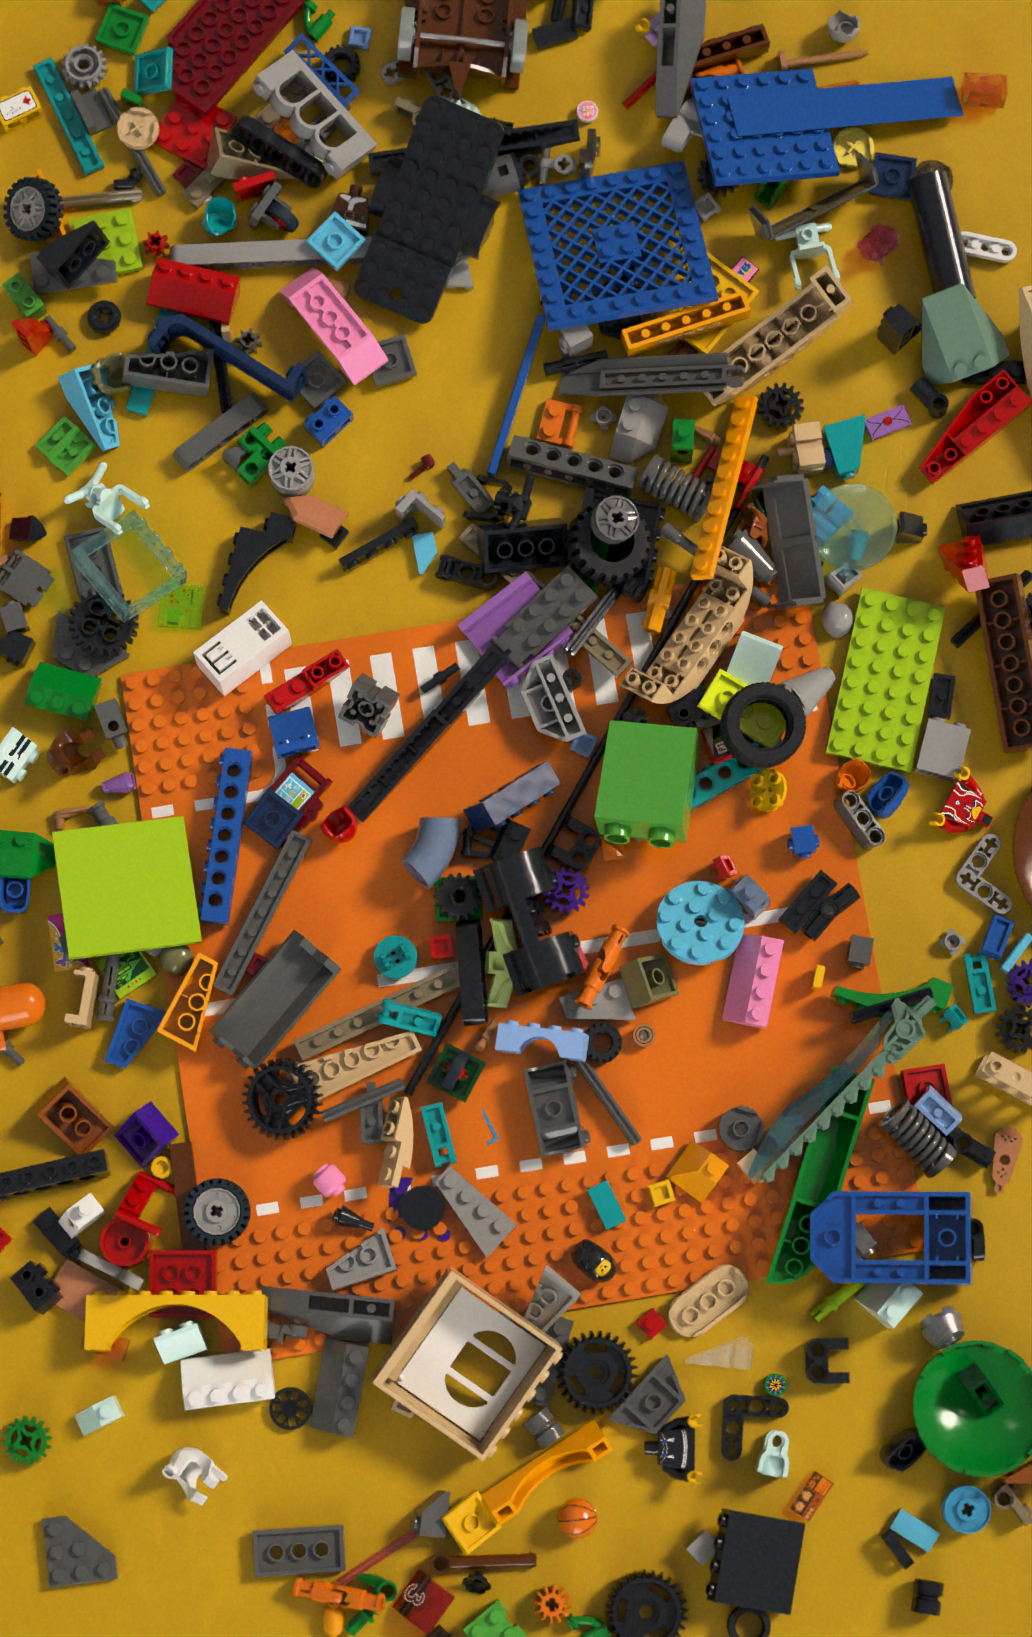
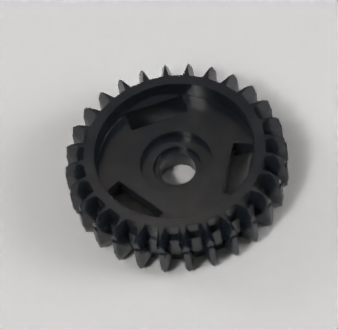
M276 1058L275 1062L274 1060H268V1066L265 1063L260 1064L261 1070H253L256 1077H247L252 1083L244 1084V1087L249 1089L248 1092L242 1093L243 1096L247 1097V1100L243 1101L242 1104L248 1105V1108L243 1112L251 1114L247 1121L254 1120L255 1123L252 1128L261 1127L259 1134H264L267 1131L266 1137L272 1138L274 1135L275 1140H280L281 1137L283 1140H289L290 1136L294 1139L298 1137V1133L299 1135H304L306 1133L304 1128L308 1130L312 1128L309 1122L315 1123L318 1121L314 1115L321 1114V1111L316 1109L317 1106L323 1105L322 1102L318 1101V1098L322 1097L323 1094L317 1093V1090L322 1086L314 1084L318 1077L310 1078L313 1070L304 1071L306 1068L305 1064H301L298 1067L299 1061L294 1060L291 1063L290 1058H285L284 1061L282 1058ZM280 1070L294 1074L299 1078L298 1082L278 1077ZM260 1093L262 1094L266 1115L264 1116L258 1103V1094ZM278 1093H283L286 1097V1102L283 1106L276 1103ZM304 1106L306 1109L304 1115L295 1125H292L289 1120Z
M598 1330L597 1336H594L593 1331H589V1337H586L584 1333H580L581 1340L573 1337L574 1345L566 1343L569 1350H561V1353L564 1355V1358H560L558 1361L562 1363L561 1367H555V1370L561 1372V1375L555 1376V1379L562 1380V1383L558 1384L557 1388H565L561 1395L570 1396L567 1399V1403L576 1401L574 1404L575 1409L583 1405L582 1412L584 1413L588 1410V1407L591 1414H595L596 1408H598L600 1414H604V1407L609 1412H612L611 1405L614 1404L619 1408V1400L627 1402L624 1394L632 1395L628 1388L629 1386H636L631 1381V1378L638 1377V1375L632 1373V1370L638 1367L631 1365V1362L636 1358L634 1356L628 1357L632 1350L630 1348L623 1349L626 1342L622 1341L617 1344L618 1336H614L610 1340L611 1333L609 1332L605 1334V1337H602L603 1334L600 1330ZM606 1344V1352L584 1353V1346ZM595 1365L599 1366L602 1370L601 1376L596 1379L592 1378L589 1374L590 1368ZM620 1371L624 1373L623 1381L617 1392L613 1394L609 1391ZM573 1374L586 1392L582 1396L578 1395L569 1381V1377Z
M643 1569L642 1576H639L635 1570L633 1573L634 1578H630L626 1574L627 1581L625 1583L620 1579L618 1580L619 1589L612 1586L615 1595H607L612 1600V1603H605V1606L611 1608V1611L604 1613L605 1616L611 1617V1620H608L606 1625L614 1626L609 1631L610 1634L617 1632L618 1635L616 1637H645V1635L665 1626L668 1633L662 1637H681L677 1631L678 1629L685 1630L681 1621H688V1618L682 1616V1613L688 1612L687 1608H682V1605L687 1600L679 1599L683 1591H675L678 1584L670 1585L671 1577L664 1581L662 1580V1572L658 1577H655L654 1570H651L649 1576L645 1569ZM652 1583H655L671 1595L668 1602L649 1589ZM620 1598L627 1599L625 1622L618 1621ZM644 1605H649L653 1610L652 1616L649 1618L640 1616V1608Z

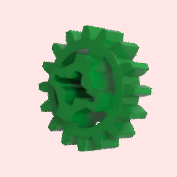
M23 1416V1422L18 1418L14 1419L16 1425L9 1424L7 1427L11 1431L3 1433L5 1437H8L7 1441L2 1442V1445H8L5 1454L12 1453L13 1455L10 1460L14 1461L18 1458L19 1465H22L24 1460H26L27 1465H32V1459L39 1463V1456L46 1457L47 1453L44 1450L51 1449L52 1447L47 1444L48 1440L53 1439L52 1436H47L46 1434L50 1428L42 1427L44 1425L43 1420L36 1423L37 1417L35 1416L32 1417L31 1421H29L28 1416ZM25 1425H31L38 1430L34 1432L28 1431ZM17 1432V1441L13 1443V1436ZM25 1435L27 1437H32V1440L30 1441L31 1446H29L28 1444H23L22 1441L25 1440ZM42 1438V1445L38 1450L37 1443ZM21 1449L26 1450L30 1456L21 1455L17 1451Z

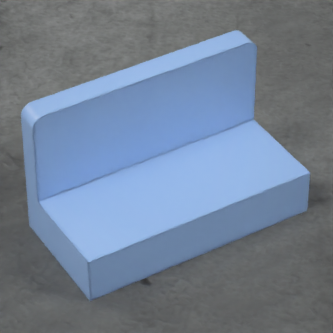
M931 1085L926 1088V1092L914 1103V1106L946 1136L962 1121V1114Z

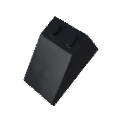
M91 221L50 241L46 247L41 249L36 258L53 279L69 290L110 241L95 221Z

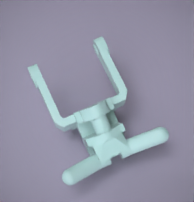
M813 222L803 224L774 238L776 241L796 237L797 250L792 251L789 257L795 290H801V280L795 259H810L820 256V254H827L830 269L840 282V275L836 268L832 248L827 244L825 245V241L819 242L818 233L827 232L832 229L830 223L816 224Z
M101 462L87 484L80 490L65 496L63 501L66 504H70L86 497L88 500L85 502V505L92 509L95 520L119 536L123 532L121 530L122 527L114 522V520L125 510L119 495H124L145 510L150 505L145 497L139 496L122 484L116 485L113 489L106 488L103 483L98 484L107 469V464Z

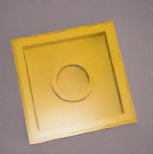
M478 1490L471 1492L440 1517L465 1555L471 1553L501 1528V1525L491 1513Z

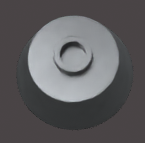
M953 1306L943 1307L944 1312L938 1313L935 1316L931 1313L920 1322L922 1337L936 1349L952 1347L964 1336L961 1313L956 1312Z

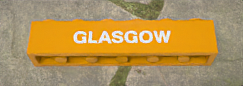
M744 290L718 298L716 302L696 305L623 329L621 331V340L627 357H631L747 319L751 309Z

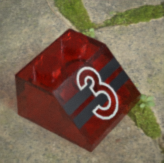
M418 1569L392 1607L409 1622L429 1635L454 1600L455 1595Z

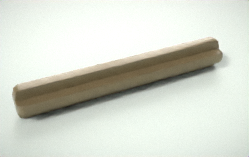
M138 188L62 197L63 201L59 202V204H63L64 209L136 202L143 200L142 189Z

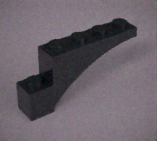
M271 512L270 518H266L263 530L266 532L240 527L239 533H235L233 545H236L234 553L230 552L228 558L230 569L228 573L224 574L222 585L225 586L224 592L219 594L217 606H219L222 614L230 615L234 600L241 586L257 565L286 543H293L297 522L293 521L290 516Z

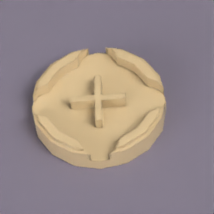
M133 107L120 116L117 122V133L121 142L126 147L134 150H143L150 147L156 141L159 135V124L150 110L143 107Z

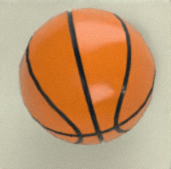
M572 1498L560 1507L557 1515L558 1525L565 1535L575 1539L584 1538L592 1533L596 1527V1510L587 1500Z

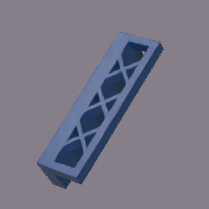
M301 33L284 50V53L287 54L294 50L346 110L349 111L351 109L349 103L360 93V90ZM302 41L308 46L307 54H298L294 49ZM311 58H321L322 68H312ZM325 72H335L337 74V82L328 83L325 80ZM340 86H349L353 92L344 99L340 95Z

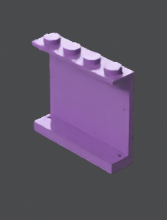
M525 572L460 622L458 627L482 656L493 645L490 642L491 638L495 635L499 638L508 629L505 625L541 590L529 574ZM568 626L537 657L532 655L523 663L525 666L519 671L508 661L496 674L507 689L509 687H516L521 683V678L528 673L533 661L550 654L555 656V651L561 647L564 648L574 636L573 631ZM509 649L504 656L507 657L512 651Z

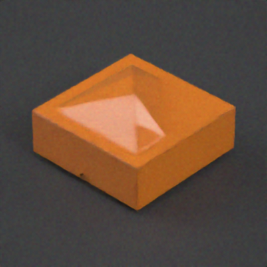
M601 839L604 861L626 859L624 844H615Z

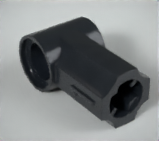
M924 376L919 378L909 391L928 409L931 417L936 419L944 417L948 409L949 399L944 394H940ZM940 403L944 408L936 409L933 404Z

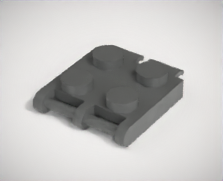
M15 548L12 551L14 554L7 564H3L1 567L0 580L6 571L8 573L0 583V591L17 602L20 601L25 607L30 604L35 608L43 597V594L38 590L42 589L46 592L54 578L49 575L51 573L50 570ZM17 556H19V558H18L17 561L14 563V565L12 566V568H10V566H11V564L13 563V561L15 560V558H16Z

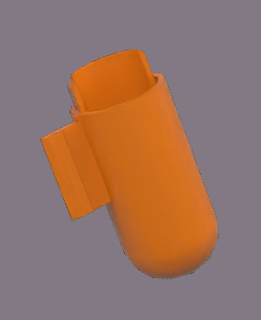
M26 982L0 986V1051L6 1050L4 1030L31 1026L42 1019L46 1010V1000L38 986Z

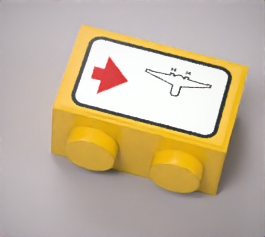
M31 86L20 88L15 94L8 97H0V121L6 133L44 116L42 107Z

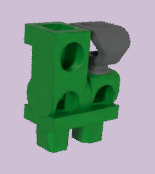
M266 422L257 428L252 426L248 432L238 439V447L226 449L222 454V459L235 472H238V476L251 489L257 484V481L263 474L268 471L271 456L277 450L287 446L280 436L272 442L267 439L273 431ZM246 454L250 455V457L239 467L240 458L243 459Z

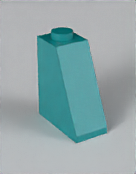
M865 415L823 426L822 435L826 448H829L832 453L833 469L837 480L841 478L843 480L852 479L859 471L866 420Z

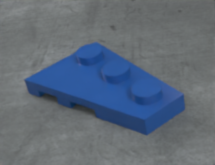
M126 999L104 1061L126 1069L157 1030L166 1012Z

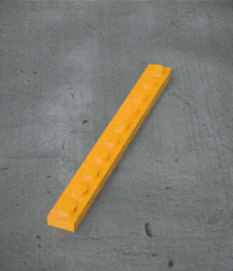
M756 395L737 396L735 398L690 573L693 580L713 579L758 404Z

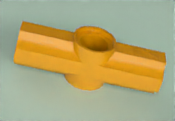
M667 567L658 568L653 589L651 588L648 598V609L642 630L652 634H660L665 613L669 609L672 597L671 591L677 571Z

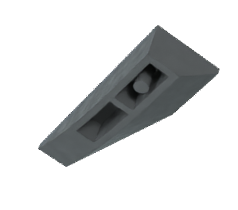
M660 0L656 69V118L678 117L704 39L707 0Z
M262 1286V1295L268 1297V1312L347 1341L391 1345L395 1299Z

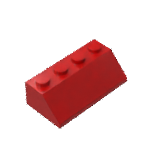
M158 257L151 276L146 306L229 325L240 294L241 277Z

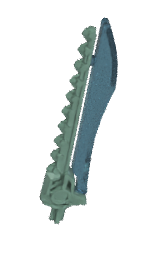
M926 995L911 1010L904 1002L896 998L891 1006L892 1012L884 1014L854 1051L819 1084L789 1104L761 1143L752 1162L748 1177L750 1179L754 1178L781 1150L783 1154L761 1176V1179L767 1183L774 1181L775 1169L781 1168L782 1170L787 1168L790 1154L795 1156L801 1155L804 1141L814 1142L818 1128L822 1130L828 1129L832 1115L836 1117L843 1115L845 1102L850 1104L857 1102L859 1089L869 1090L873 1076L878 1078L884 1076L886 1063L891 1065L898 1063V1059L900 1060L926 1036L921 1019L937 1005L934 1000ZM891 1021H894V1025L883 1037L882 1051L789 1146L787 1142L880 1046V1035L889 1026Z

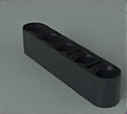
M241 116L231 130V135L237 142L311 188H318L328 175V172L322 165L323 162L250 116Z
M479 919L456 922V939L463 1023L465 1026L487 1024L488 1007L481 923Z

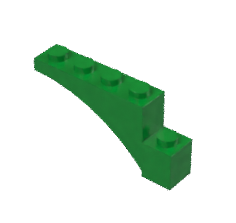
M933 977L928 980L927 984L920 987L885 994L859 992L837 985L832 988L830 997L835 998V1002L844 1006L850 1004L855 1006V1010H859L930 987L933 992L932 999L937 1005L929 1012L937 1014L946 1009L954 985ZM917 1004L908 1007L912 1010ZM892 1012L875 1017L884 1022H888V1020L894 1022Z

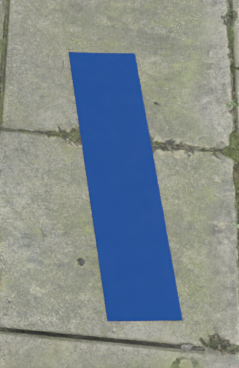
M953 77L728 97L738 136L964 116Z

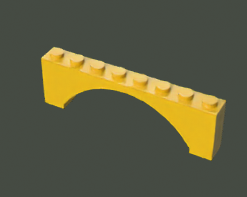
M93 1291V1295H86L84 1350L88 1352H111L112 1344L133 1322L153 1311L180 1306L199 1309L217 1317L237 1337L241 1343L242 1351L267 1352L268 1297L262 1295V1291H249V1295H240V1291H226V1295H218L217 1291H204V1295H195V1291H182V1295H173V1291H160L159 1295H151L150 1291H137V1295H129L128 1291H115V1295H107L106 1291Z

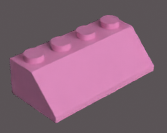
M743 934L735 951L722 1015L723 1021L761 1029L767 1027L784 940Z

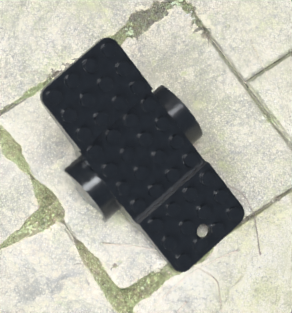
M430 96L424 101L405 150L404 160L392 155L386 162L374 188L369 205V213L381 218L376 233L373 234L355 281L354 290L357 296L417 323L425 324L432 320L452 272L462 254L479 260L480 250L492 231L494 215L501 202L487 197L485 194L488 180L505 134L504 128L499 122L439 96ZM394 287L401 289L402 297L400 299H394L391 296V290Z

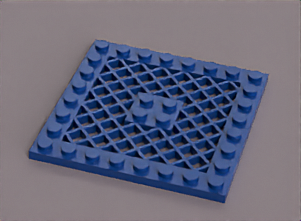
M684 161L548 184L518 191L548 331L718 301V294ZM657 190L664 193L661 198L654 195ZM636 193L643 196L640 201L633 198ZM669 196L671 199V203L666 201L669 198ZM615 197L623 200L619 205L612 202ZM648 200L656 203L652 208L646 205ZM594 201L601 204L598 209L592 206ZM574 204L580 207L578 212L571 210ZM627 204L635 207L632 211L625 209ZM661 206L668 209L665 214L658 211ZM607 207L614 210L611 215L604 212ZM553 208L560 211L557 216L550 213ZM640 210L647 213L644 218L637 215ZM586 211L593 214L590 219L583 216ZM673 213L675 215L676 220L670 218L673 215ZM619 214L626 217L623 222L616 219ZM565 215L572 218L569 223L562 220ZM652 217L660 220L657 224L650 222ZM601 218L605 222L603 225L596 223V220ZM546 219L551 221V223L548 226ZM632 220L639 224L636 228L634 222H631ZM578 221L585 224L582 227V229H579L574 225ZM665 223L672 226L670 231L662 228ZM557 225L564 228L560 233L553 230ZM644 227L652 230L648 235L641 232ZM590 228H592V235L587 233ZM677 230L679 231L680 237L675 235ZM569 232L576 234L573 240L566 237ZM656 234L664 237L661 242L654 239ZM550 236H552L553 238H555V240H554L552 243H551ZM582 238L585 239V240H587V241H589V242L586 244V246H583L582 244H580V243H578V242H579ZM638 238L643 240V242L640 245L638 242ZM669 240L677 243L674 248L666 245ZM560 242L568 245L564 250L557 247ZM648 244L656 247L652 252L645 249ZM594 245H595L596 252L593 251V250H591V248H592ZM682 247H683L684 254L681 253V252H679V250H680ZM573 248L580 251L577 256L570 254ZM661 250L668 254L665 259L658 256ZM554 253L559 255V257L556 260L554 257ZM585 255L593 258L590 263L582 260ZM642 255L647 257L644 263L642 262ZM673 257L681 260L678 265L670 262ZM564 259L572 262L568 267L561 264ZM652 261L660 264L657 269L649 266ZM598 262H599L600 268H603L602 270H600L599 268L595 267V265H596ZM686 264H687V267H688V271L685 270V269H683V267H684ZM577 265L584 268L581 274L574 271ZM634 265L639 269L634 273L629 270V267ZM665 267L672 270L669 276L662 273ZM612 268L617 271V274L612 276L607 272ZM558 270L563 272L560 277L558 275ZM644 271L651 274L648 280L641 276ZM589 272L597 275L594 280L586 277ZM678 274L685 277L682 283L675 279ZM623 275L630 278L627 283L620 280ZM568 276L576 279L572 284L565 281ZM657 278L664 281L661 286L653 282ZM602 279H604V280H606V281L609 282L606 287H604V286H602V285H600V284H598V283H599ZM581 282L588 286L585 291L578 288ZM635 282L643 285L640 290L632 287ZM617 286L622 290L617 294L612 291V288ZM561 287L567 289V291L564 294L562 292ZM594 289L600 292L597 298L590 294ZM572 293L580 296L576 301L569 298Z

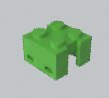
M499 1599L463 1627V1631L468 1637H527V1634L518 1623L513 1626L504 1614L507 1613V1609Z

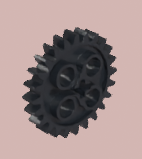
M106 588L104 594H101L100 590L96 589V595L88 591V598L81 595V603L74 602L76 609H70L72 616L68 617V622L71 623L69 631H74L71 634V639H77L76 646L83 644V652L91 649V656L97 651L100 658H102L103 652H106L108 657H111V651L119 655L120 647L126 651V643L133 644L132 637H137V631L134 629H139V623L136 622L139 616L134 614L136 607H130L131 600L124 602V594L117 597L116 590L109 594L108 588ZM93 607H100L102 611L95 613L91 609ZM114 614H120L123 616V618L121 620H115L112 618V616ZM103 620L107 621V623H105L104 625H100V623H102ZM86 626H93L95 630L87 632L84 628ZM113 633L116 637L114 639H107L105 635Z

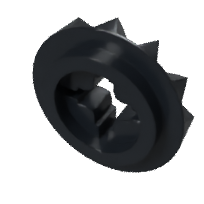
M105 300L93 304L87 314L89 326L95 332L104 335L109 332L113 333L119 327L122 319L118 306L113 302ZM100 311H102L106 316L110 315L108 317L109 324L105 323L103 320L99 321L101 319Z

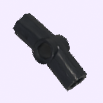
M847 883L830 898L822 902L800 930L815 942L839 914L861 898L857 890L850 883ZM826 905L832 906L834 914L831 916L826 915L823 907Z
M935 1124L933 1125L935 1130L939 1131L940 1135L946 1139V1142H949L957 1150L958 1154H962L987 1169L996 1154L995 1151L973 1139L958 1126L946 1136ZM962 1137L967 1140L968 1146L966 1149H960L957 1146L956 1141L958 1138Z

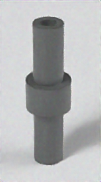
M50 315L44 318L43 321L51 327L52 335L55 339L61 341L70 353L73 352L77 347L69 339L65 329L62 326L59 327Z
M5 1041L6 1050L0 1052L4 1056L8 1055L20 1067L25 1062V1059L14 1050V1046L9 1041Z

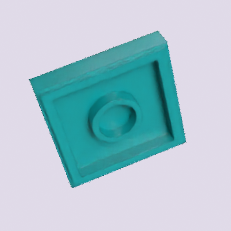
M165 47L135 55V94L145 96L171 89L172 48Z

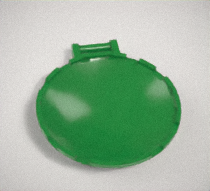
M966 1341L942 1350L928 1362L916 1382L912 1410L915 1426L923 1444L939 1462L964 1475L993 1477L1012 1471L1032 1455V1370L1024 1362L1023 1358L1012 1350L996 1345L993 1342ZM973 1362L984 1373L1004 1405L987 1417L957 1377L959 1372Z

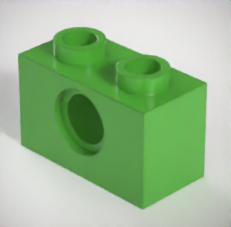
M19 272L2 284L5 293L26 319L35 318L38 320L48 313L44 303Z

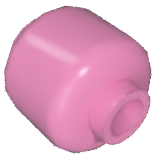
M324 1164L313 1175L315 1177L313 1184L325 1197H329L332 1194L337 1197L345 1189L343 1184L346 1181V1177L333 1164L329 1166Z

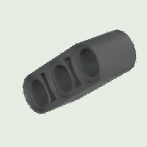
M849 790L835 798V810L864 849L871 850L885 841L883 829L856 792ZM844 798L849 801V806L845 804ZM857 816L861 818L862 824L857 821ZM870 834L873 835L875 840L874 842L871 841L869 836Z

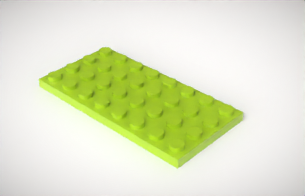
M864 587L861 588L825 754L850 760L857 758L866 764L908 774L911 773L946 607Z

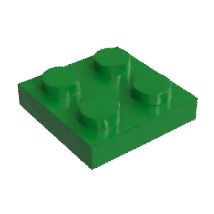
M110 3L95 41L97 44L135 57L149 24L150 17Z

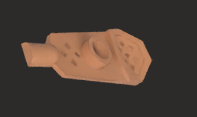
M1004 1126L994 1133V1151L996 1154L993 1158L992 1179L996 1182L994 1188L996 1193L1003 1194L1004 1184L1010 1181L1023 1142L1022 1136L1015 1128ZM1001 1156L1008 1158L1007 1164L1000 1162Z

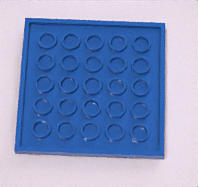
M813 69L690 78L689 86L715 187L839 176L840 169L828 128L738 136L728 97L818 89Z

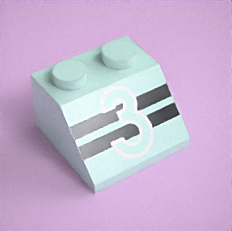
M14 727L11 728L0 744V775L16 784L17 781H22L27 774L26 769L29 764L35 763L38 759L40 748Z

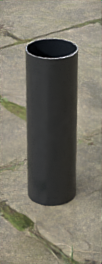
M946 171L928 172L909 179L907 186L933 294L963 283L976 299Z

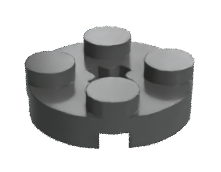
M738 1106L732 1108L720 1120V1138L732 1150L745 1151L752 1149L760 1142L763 1136L764 1126L761 1118L756 1111L749 1107ZM742 1122L744 1127L747 1128V1132L739 1135L735 1125L739 1126Z

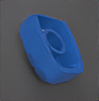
M894 771L888 772L869 791L866 800L871 813L875 817L881 819L889 818L901 805L910 786L904 776Z
M0 877V906L7 914H23L27 911L31 890L30 879Z

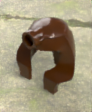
M69 727L51 743L47 751V761L50 767L60 776L65 777L71 773L95 770L100 761L106 757L101 747L88 755V757L78 753L80 745H84L95 738L92 728L87 727L77 732L74 728Z

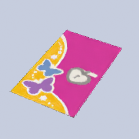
M63 913L47 916L55 972L89 967L88 958H83L74 963H70L65 958L59 937L63 936L62 932L65 931Z

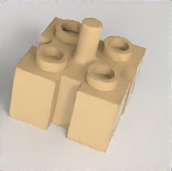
M819 421L793 424L792 432H789V438H787L788 448L777 450L778 457L792 456L790 459L791 470L795 471L796 474L811 476L822 474L826 461Z

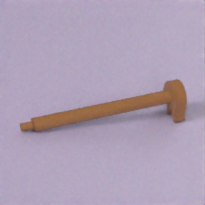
M780 50L777 52L778 55L776 57L779 71H788V67L860 58L863 55H868V51L856 50L787 60L786 51Z

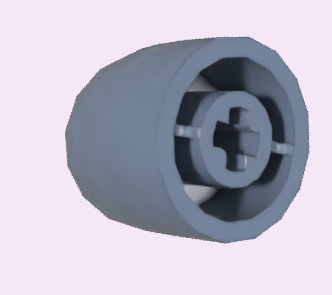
M445 817L419 818V827L415 840L408 852L401 858V861L410 874L427 889H431L439 880L453 857L459 837L461 819Z

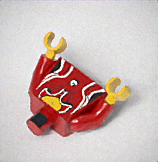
M962 765L959 766L962 769L961 775L957 772L953 774L954 777L961 779V781L958 780L941 812L932 813L936 817V822L929 821L930 825L938 826L950 834L970 831L975 823L987 828L993 816L982 811L987 802L984 799V794L978 783L970 775L969 768Z

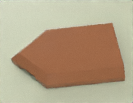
M312 495L282 498L284 505L290 510V516L293 521L329 538H333L349 514Z

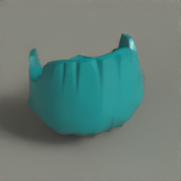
M215 197L208 201L201 221L204 229L209 234L220 236L232 231L236 227V213L234 204L230 199Z

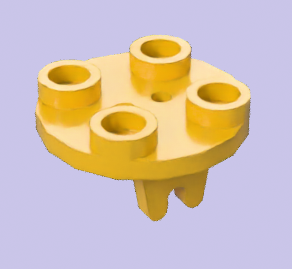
M765 769L755 773L751 777V806L763 812H772L783 806L787 792L786 780L783 774L775 769Z

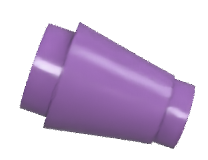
M123 772L102 782V787L105 794L131 793L132 790L136 789V781L132 772Z

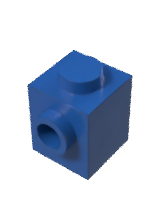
M813 825L790 828V838H787L788 851H792L793 857L799 856V859L811 858L812 854H815L817 851L816 848L820 847L818 834L814 835Z

